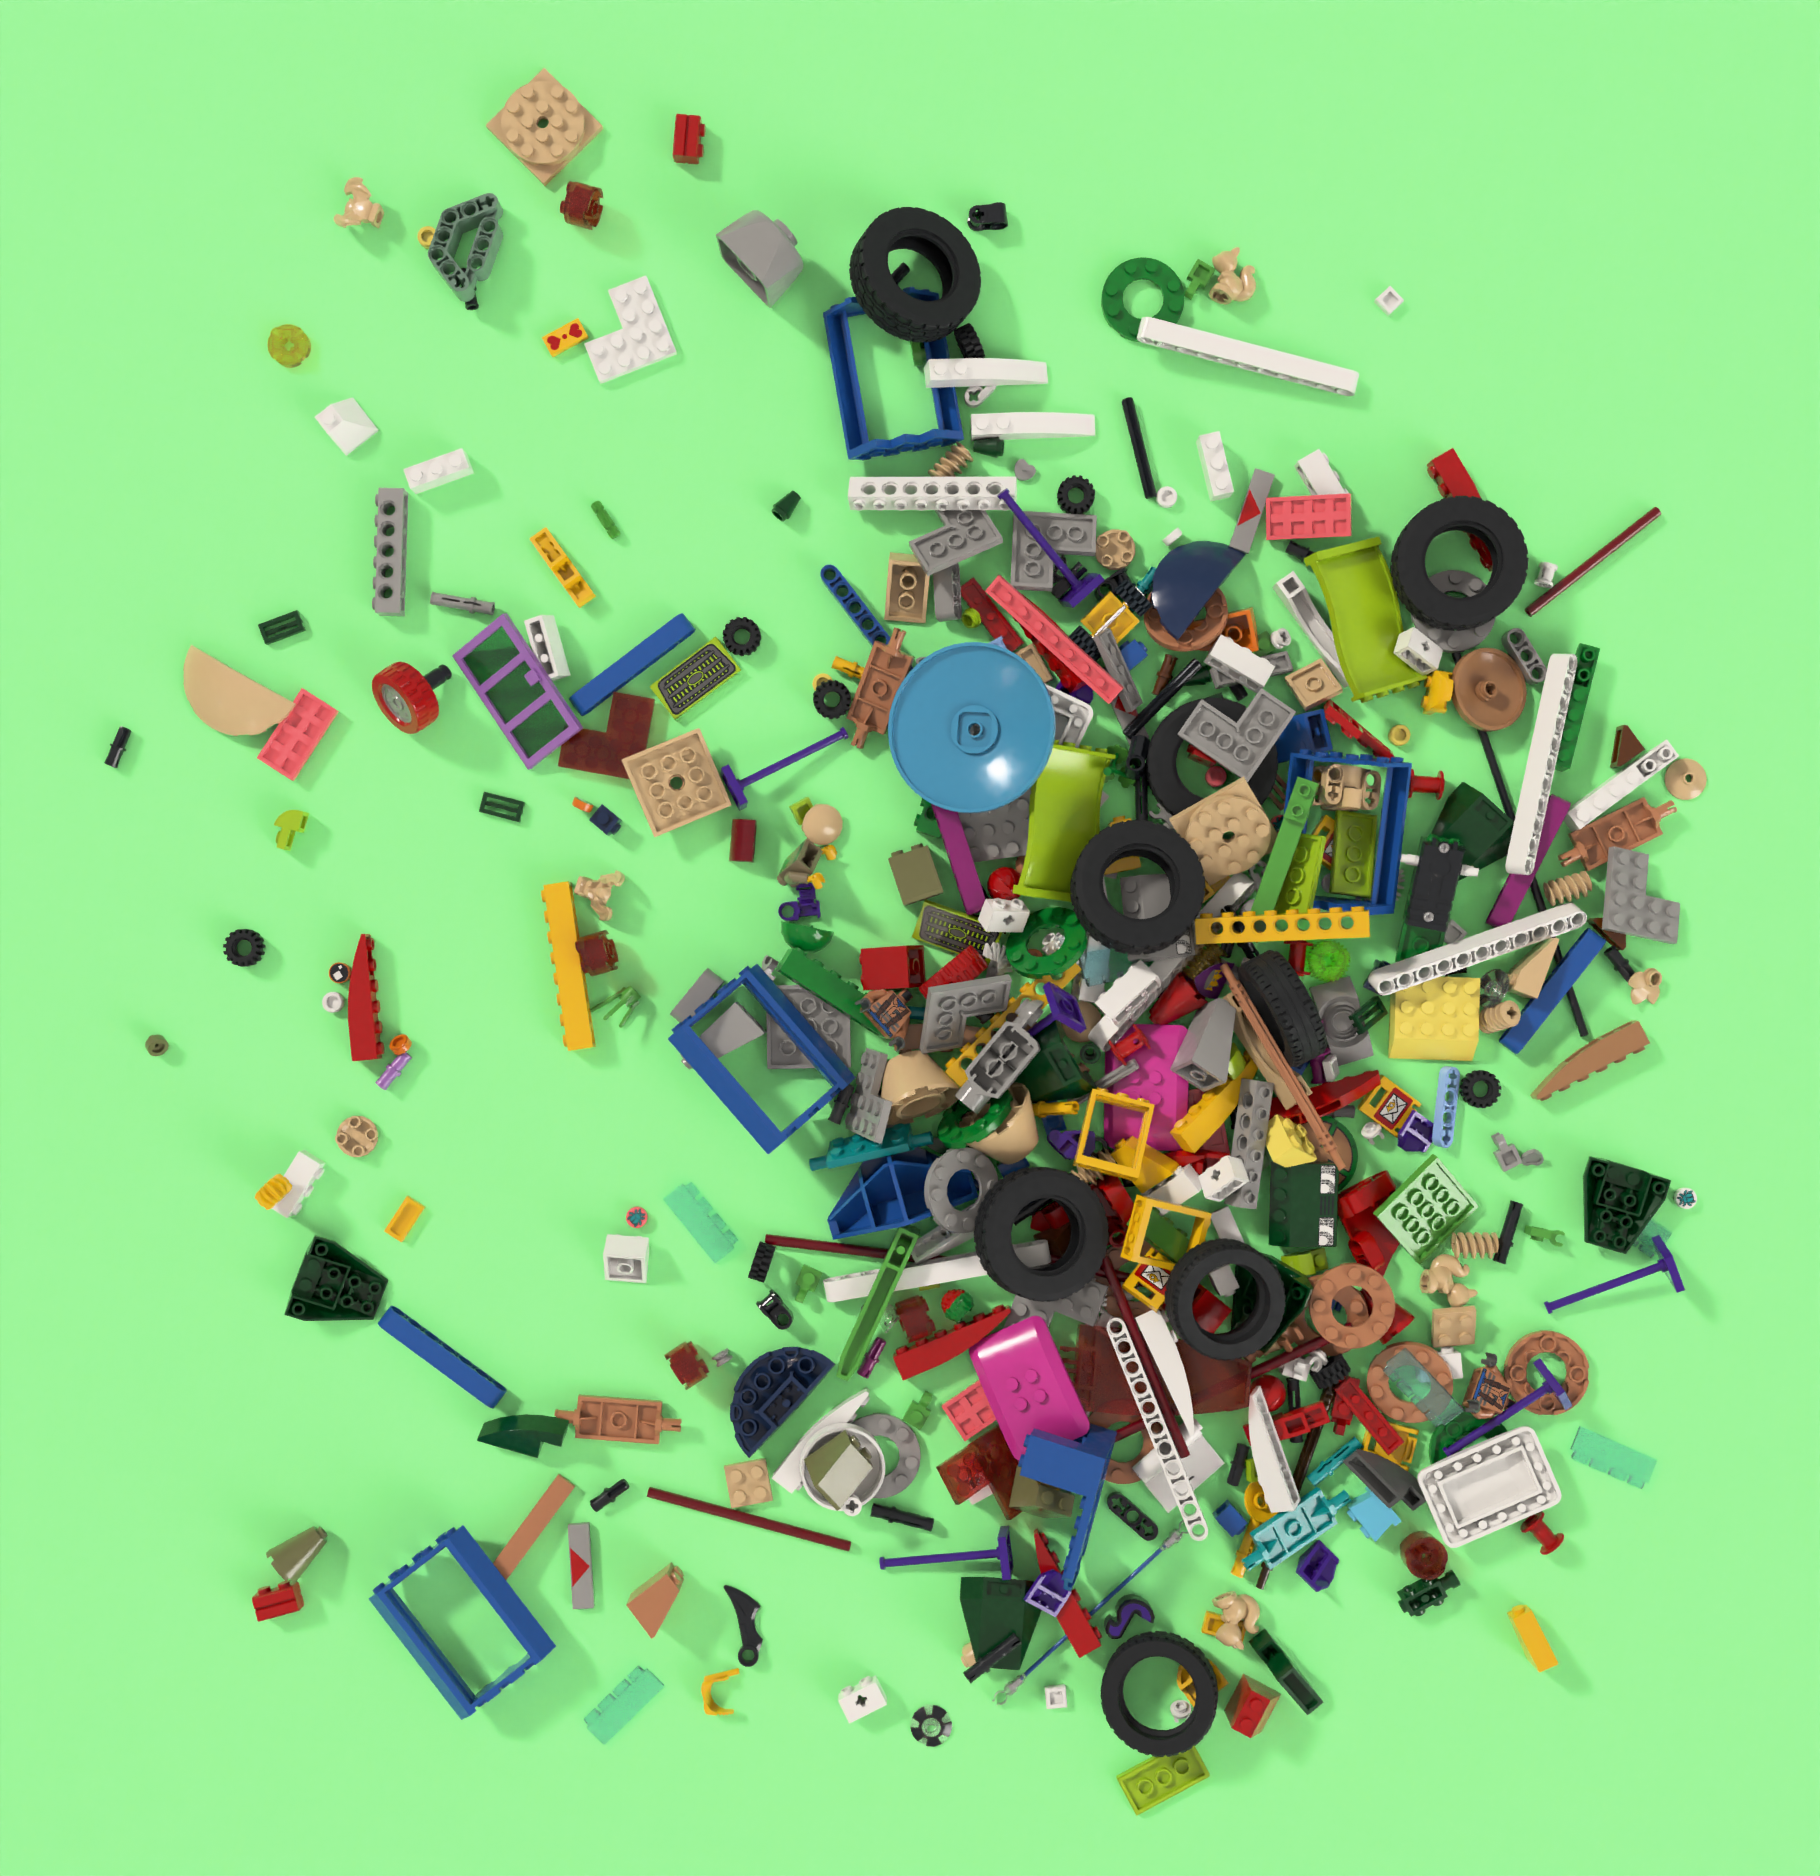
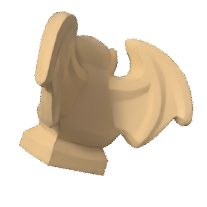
M361 177L350 178L345 185V194L347 196L352 194L353 199L349 198L343 215L336 214L334 216V222L339 227L346 228V226L361 225V222L371 223L376 228H379L381 225L384 210L380 204H373L369 200L372 195L362 183L363 178Z
M616 870L615 873L601 875L598 880L579 876L574 893L591 901L590 906L600 916L599 920L609 921L612 918L613 912L612 908L607 907L606 904L611 896L612 886L620 887L625 880V875Z

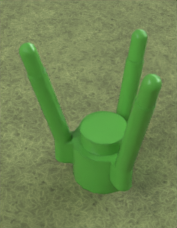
M632 986L623 987L619 992L591 1008L590 1012L600 1009L621 996L619 998L621 1001L603 1017V1020H607L624 1004L627 1007L631 1005L619 1024V1027L622 1028L634 1009L640 1004L638 1000L641 996Z

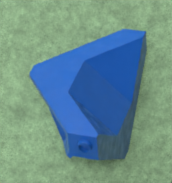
M916 1147L915 1150L863 1161L828 1216L827 1221L833 1240L903 1227L933 1216L925 1203L924 1186L932 1163L936 1158H940V1156ZM961 1169L950 1178L947 1186V1196L953 1207L978 1198L979 1183L976 1179H973L971 1171Z

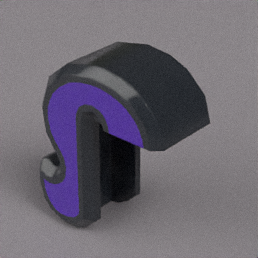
M1128 1594L1118 1600L1115 1606L1116 1616L1112 1617L1110 1614L1106 1616L1104 1628L1108 1637L1120 1639L1134 1614L1139 1615L1152 1624L1154 1623L1155 1616L1151 1605L1146 1599L1135 1594Z

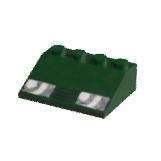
M1273 1161L1271 1162L1268 1245L1282 1247L1337 1246L1339 1170L1335 1163L1314 1161L1291 1167H1283Z

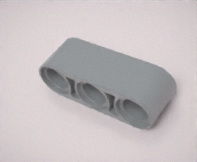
M956 563L933 574L935 616L939 622L959 620L962 616L959 564Z
M1513 628L1506 632L1501 638V643L1508 655L1521 669L1525 682L1529 685H1535L1544 681L1547 668L1525 632L1519 628ZM1510 634L1517 637L1516 644L1510 641ZM1521 652H1525L1528 655L1527 661L1521 659ZM1533 669L1539 673L1538 679L1533 678Z
M707 968L671 1011L670 1015L678 1022L684 1021L690 1015L693 1017L696 1014L694 1010L710 999L724 983V980Z

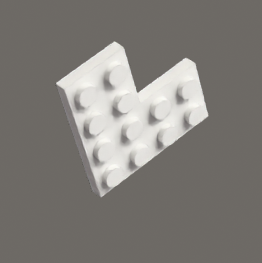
M646 275L608 290L623 329L584 343L600 384L677 355Z

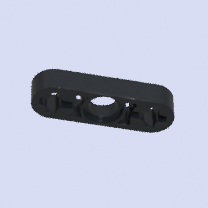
M1116 1491L1109 1494L1107 1504L1115 1515L1144 1540L1151 1541L1157 1537L1158 1527L1151 1518L1122 1493ZM1115 1498L1117 1500L1121 1498L1120 1502L1125 1507L1122 1514H1120L1122 1508L1118 1505L1113 1506L1112 1499ZM1129 1511H1136L1138 1513L1136 1521L1132 1522L1127 1519ZM1143 1518H1145V1520H1143V1524L1147 1527L1152 1526L1153 1533L1150 1534L1149 1532H1147L1146 1534H1144L1145 1530L1140 1525Z

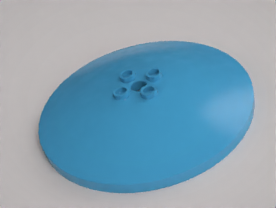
M965 642L950 645L933 652L920 661L908 673L898 688L892 702L888 721V739L892 758L907 785L931 804L960 813L988 812L1003 807L1023 795L1036 782L1046 767L1054 745L1056 730L1055 712L1051 696L1035 669L1008 649L981 642ZM978 724L980 732L978 735L973 736L970 733L972 725Z

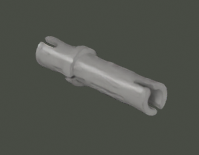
M432 592L430 597L431 605L466 610L471 614L478 612L493 615L495 611L494 602L477 600L476 597L464 598Z

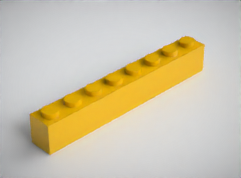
M567 881L543 885L544 890H541V897L543 903L546 902L547 911H544L545 922L549 923L550 927L547 937L549 944H552L553 947L550 957L552 965L555 964L556 973H553L555 985L559 987V993L556 994L558 1006L562 1008L560 1024L565 1028L563 1044L564 1047L568 1048V1051L596 1047L572 882Z

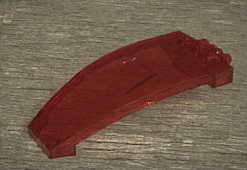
M1078 1324L1076 1347L1060 1346V1350L1075 1352V1360H1070L1069 1358H1062L1065 1364H1074V1369H1066L1068 1373H1073L1072 1383L1084 1410L1088 1412L1141 1416L1107 1332V1327ZM1110 1327L1111 1330L1116 1333L1122 1330V1328ZM1140 1331L1174 1416H1178L1180 1413ZM1178 1339V1342H1175L1190 1389L1193 1415L1222 1411L1228 1412L1249 1407L1252 1363L1237 1358L1227 1361L1211 1359L1196 1352L1182 1339ZM1122 1341L1118 1345L1119 1350L1124 1353L1128 1352L1131 1348L1130 1344L1126 1341ZM1130 1361L1126 1365L1127 1370L1132 1373L1139 1369L1138 1364L1134 1361ZM1141 1381L1137 1382L1134 1386L1136 1391L1140 1393L1147 1389V1385ZM1145 1402L1143 1409L1145 1412L1150 1413L1154 1411L1155 1405L1152 1402Z

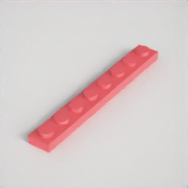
M998 575L985 590L989 596L1108 704L1124 689L1120 683L1001 575Z

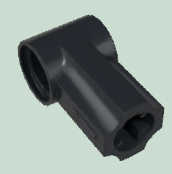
M1132 736L1125 765V774L1129 779L1136 780L1143 775L1150 739L1146 738V736ZM1131 765H1137V766H1139L1140 768H1138V769H1133V768H1131L1130 766H1131Z

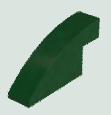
M528 1414L500 1417L483 1424L477 1441L538 1458L544 1442L559 1447L562 1446L568 1430L569 1420Z
M1263 1629L1248 1641L1268 1666L1276 1680L1307 1716L1324 1703L1266 1629Z

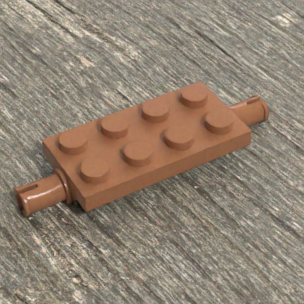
M894 627L889 644L886 645L879 641H875L846 718L853 721L857 727L851 742L852 746L857 745V748L863 749L869 732L875 731L882 735L887 732L892 702L902 681L908 675L915 658L902 652L900 649L907 633L904 630L901 631V629Z
M1642 797L1585 825L1580 830L1569 833L1568 836L1574 848L1558 855L1559 861L1564 860L1560 862L1561 865L1566 867L1580 859L1585 870L1590 871L1608 862L1609 847L1615 846L1632 850L1662 835L1663 832L1659 822H1661L1662 818L1677 812L1676 807H1671L1675 805L1674 802L1669 800L1655 808L1648 804L1645 797Z
M581 1394L578 1396L577 1409H574V1411L556 1409L554 1414L557 1418L569 1420V1423L575 1426V1438L659 1444L660 1432L662 1430L681 1432L682 1423L680 1418H663V1401Z

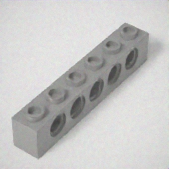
M379 487L378 494L375 495L378 515L376 514L374 518L375 527H377V535L374 536V546L377 548V554L373 558L376 577H373L375 597L372 598V608L379 616L405 617L408 492L404 488ZM395 507V512L392 515H387L388 508ZM394 527V533L391 536H386L387 529ZM393 548L394 553L391 556L386 557L385 553L387 549ZM392 568V576L386 578V570ZM388 589H392V596L390 598H385V591Z
M1241 1079L1231 1156L1242 1159L1249 1182L1226 1197L1224 1204L1238 1208H1257L1274 1083Z

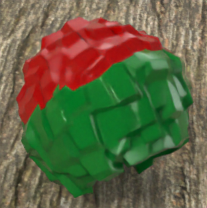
M964 1289L948 1290L942 1298L941 1307L946 1318L959 1323L968 1311L971 1312L974 1307V1300Z

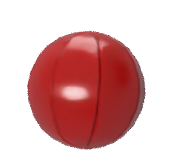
M1001 867L993 871L987 881V889L992 899H1018L1021 895L1012 892L1013 886L1018 885L1021 874L1009 867Z
M1264 1374L1257 1377L1251 1383L1249 1395L1256 1386H1261L1269 1412L1278 1410L1284 1404L1286 1389L1282 1381L1276 1376Z

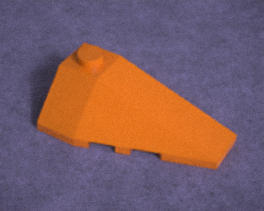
M1253 607L1228 612L1226 626L1220 635L1230 637L1236 644L1246 647L1252 652L1259 650ZM1205 618L1193 621L1187 630H1194L1195 627H1199ZM1215 641L1198 650L1210 651Z

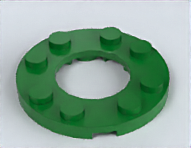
M1146 257L1130 259L1118 265L1106 279L1101 295L1102 312L1108 325L1121 334V337L1135 342H1139L1137 335L1141 319L1130 315L1123 304V293L1126 287L1133 281L1149 280L1161 290L1163 305L1160 311L1152 318L1176 324L1184 308V290L1177 274L1165 263Z
M1063 907L1044 908L1029 914L1023 932H1010L1006 943V956L1012 968L1024 977L1043 979L1042 976L1050 974L1056 976L1073 966L1082 956L1088 942L1086 939L1087 932L1080 924V920L1077 919L1074 911ZM1055 926L1064 931V942L1053 954L1036 957L1028 952L1027 945L1030 942L1029 939L1035 932L1039 933L1040 929H1050Z
M1007 1089L1000 1099L991 1097L987 1104L991 1103V1106L984 1117L965 1128H959L958 1121H962V1116L972 1110L958 1099L951 1108L943 1112V1118L937 1129L938 1138L945 1147L950 1149L965 1148L967 1146L966 1143L981 1141L995 1131L1009 1115L1012 1109L1010 1106V1102L1013 1101L1012 1094Z
M1462 1410L1443 1419L1434 1430L1430 1439V1464L1432 1465L1447 1457L1442 1448L1445 1446L1448 1448L1461 1434L1474 1431L1492 1418L1476 1419L1470 1412ZM1501 1423L1483 1436L1490 1439L1507 1432V1430Z

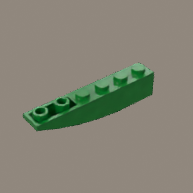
M1579 643L1575 653L1577 668L1555 770L1560 772L1571 768L1600 648Z

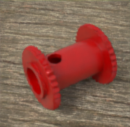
M1411 769L1408 798L1412 797L1413 792L1436 793V799L1440 800L1445 785L1444 773L1439 771L1437 777L1414 775V770Z
M1304 940L1284 941V944H1290L1288 962L1298 976L1310 975L1311 972L1304 971L1306 947L1313 946V943Z
M1135 1024L1132 1025L1135 1031L1117 1044L1113 1045L1111 1041H1108L1111 1051L1124 1066L1127 1065L1124 1059L1142 1046L1146 1045L1148 1049H1151L1148 1039ZM1134 1039H1138L1137 1043H1133Z
M1541 1511L1529 1516L1522 1523L1520 1530L1523 1533L1530 1531L1543 1545L1540 1553L1547 1555L1561 1545L1564 1540V1534H1554L1543 1522L1542 1519L1545 1514Z

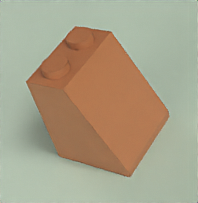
M672 1562L634 1590L626 1604L651 1639L656 1636L684 1581L682 1570L678 1566H674Z

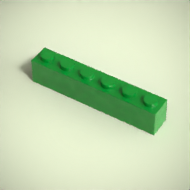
M796 947V949L791 948L787 950L776 968L777 972L876 1036L884 1037L864 1013H860L861 1004L855 1005V1002L862 999L867 992L863 994L858 991L859 987L850 981L844 982L841 980L842 976L833 970L827 971L823 968L824 964L816 959L810 960L806 957L807 953Z

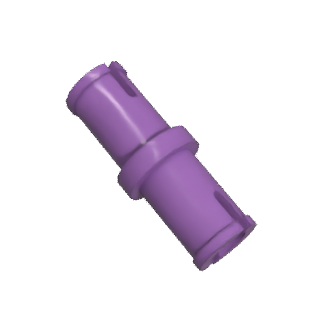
M407 1052L398 1055L391 1064H387V1069L375 1083L386 1091L393 1080L402 1074V1069L412 1057Z

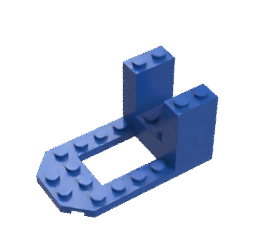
M1091 1423L1088 1433L1074 1440L1034 1428L1030 1435H1026L1023 1445L1027 1447L1025 1455L1021 1454L1018 1467H1021V1476L1082 1495L1079 1508L1083 1509L1082 1515L1077 1516L1074 1529H1077L1076 1536L1071 1537L1070 1550L1065 1559L1064 1572L1061 1579L1064 1581L1063 1589L1072 1591L1079 1574L1080 1563L1087 1548L1117 1436L1116 1431Z

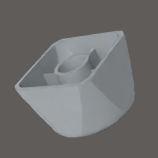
M752 210L716 234L723 260L769 308L778 301L804 268L803 260L795 248L798 242L793 233L782 221L776 219L773 222L759 210Z

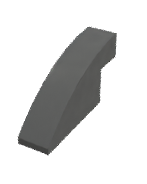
M1360 1449L1355 1450L1344 1459L1343 1463L1389 1509L1400 1500L1412 1511L1426 1502L1417 1478L1392 1461Z

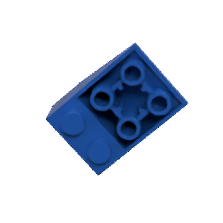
M1324 709L1293 716L1275 742L1278 764L1290 761V752H1299L1300 749H1311L1312 753H1315V751L1330 752L1333 750Z

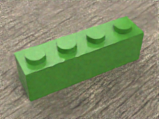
M1152 1207L1144 1240L1163 1256L1177 1264L1178 1260L1187 1251L1189 1244L1188 1234L1180 1228L1176 1229L1173 1227V1221L1165 1216L1161 1217L1159 1215L1160 1210Z

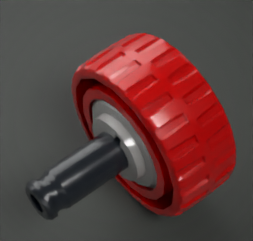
M401 661L395 662L373 677L372 692L382 713L396 728L407 734H415L437 719L439 705L433 690L445 683L446 680L451 679L452 673L446 665L441 664L438 668L423 676L410 664Z
M969 945L919 987V991L927 1000L928 987L974 980L988 968V964L972 945ZM994 1013L977 1015L975 1017L981 1021V1024H985L994 1016Z

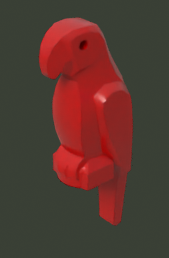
M1183 1149L1163 1153L1176 1161L1182 1168L1190 1164L1198 1175H1201L1207 1169V1158L1221 1159L1224 1156H1230L1227 1153L1198 1149L1195 1153L1184 1151Z

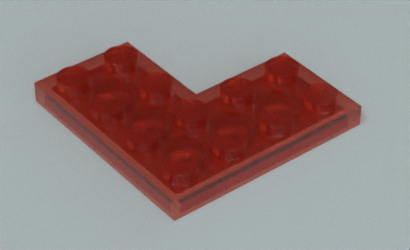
M613 692L607 731L580 730L561 745L558 767L629 779L621 760L647 749L656 700Z
M999 1424L936 1467L955 1505H960L982 1488L989 1485L1006 1520H1012L1023 1512L1009 1507L1019 1460L1012 1455Z

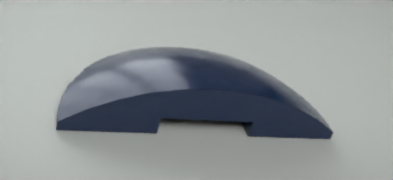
M1194 541L1178 546L1161 560L1152 578L1153 591L1151 593L1153 608L1157 609L1161 617L1160 623L1177 641L1180 639L1206 603L1245 557V553L1231 548L1224 543Z
M783 1347L782 1349L769 1351L759 1356L747 1366L734 1387L733 1402L730 1404V1420L733 1422L735 1438L748 1458L789 1419L835 1366L832 1360L815 1350L801 1347Z

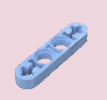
M1444 1066L1439 1072L1432 1133L1433 1144L1437 1147L1448 1148L1453 1142L1460 1072L1456 1067ZM1449 1092V1099L1446 1102L1445 1095ZM1446 1112L1447 1119L1443 1122V1115Z

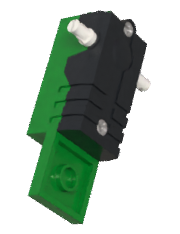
M1429 834L1428 837L1421 836L1417 855H1401L1400 862L1413 865L1414 869L1403 914L1404 921L1395 962L1443 946L1459 876L1477 877L1479 873V868L1466 864L1463 865L1466 849L1463 844H1460L1459 839L1440 838L1435 834Z

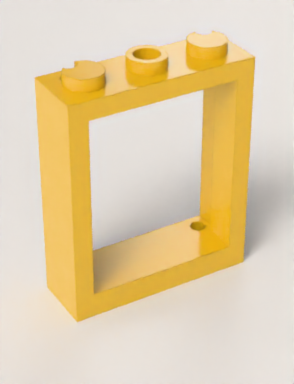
M1097 1087L1092 1089L1088 1098L1073 1166L1135 1182L1140 1173L1154 1104H1150V1101L1144 1098L1131 1099L1129 1095L1124 1093H1117L1116 1095L1108 1093L1109 1090ZM1095 1101L1144 1113L1131 1168L1083 1155Z
M1137 1194L1120 1257L1132 1262L1173 1270L1176 1263L1140 1255L1152 1207L1196 1216L1186 1253L1191 1248L1206 1241L1205 1238L1211 1224L1212 1214L1201 1209Z

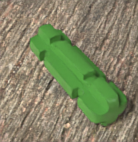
M598 500L591 504V508L597 514L596 516L605 530H608L607 533L610 538L615 539L620 536V531L617 526H614L615 523L606 509L604 510L602 503Z

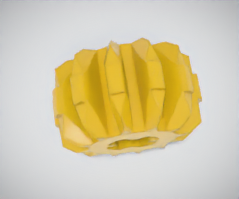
M276 1174L255 1194V1199L262 1207L269 1210L290 1192L292 1185L286 1177Z

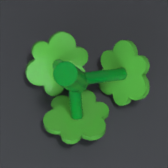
M1118 744L1108 746L1106 748L1108 749L1107 753L1116 756L1109 763V766L1103 770V773L1106 775L1104 784L1114 779V773L1120 775L1118 781L1123 788H1128L1130 784H1135L1136 780L1129 779L1126 776L1125 766L1120 770H1117L1115 764H1121L1122 761L1126 762L1129 751Z

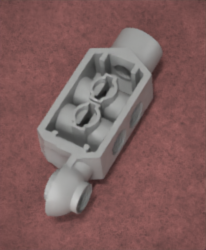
M1026 998L1015 1011L1018 1015L1013 1022L1006 1021L965 1070L968 1079L955 1096L976 1114L981 1111L991 1097L1000 1099L1041 1050L1038 1041L1024 1028L1027 1024L1030 1027L1033 1026L1044 1012L1041 1010L1044 1005L1043 1001H1030Z

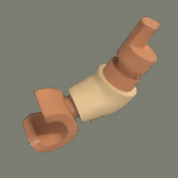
M1291 1324L1266 1353L1258 1350L1247 1357H1243L1245 1360L1239 1363L1237 1367L1243 1371L1256 1361V1357L1267 1356L1269 1353L1282 1348L1287 1352H1292L1291 1344L1296 1341H1303L1305 1338L1297 1325Z

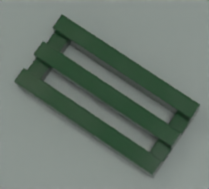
M298 610L258 624L266 645L306 631ZM294 617L296 619L295 621L278 626L268 631H265L264 629ZM298 625L297 628H294V629H291V630H289V631L280 633V634L275 635V636H272V637H270V638L267 637V636H269V635L275 634V633H277V632H280V631H283V630H285V629H288V628H291V627H294V626Z
M484 792L479 812L521 822V815L523 814V807H525L526 802ZM487 797L517 804L519 807L516 809L489 802ZM485 805L511 811L517 814L516 817L507 814L487 810L484 808Z
M1374 996L1348 1018L1354 1021L1352 1025L1354 1028H1358L1356 1032L1360 1035L1386 1016L1388 1012L1379 996ZM1375 1003H1377L1373 1008H1371V1009H1370L1367 1013H1365L1362 1017L1358 1018L1361 1014H1363L1366 1010H1368L1372 1005H1374ZM1377 1010H1381V1012L1374 1016L1365 1025H1362V1022H1364L1367 1018L1373 1015Z

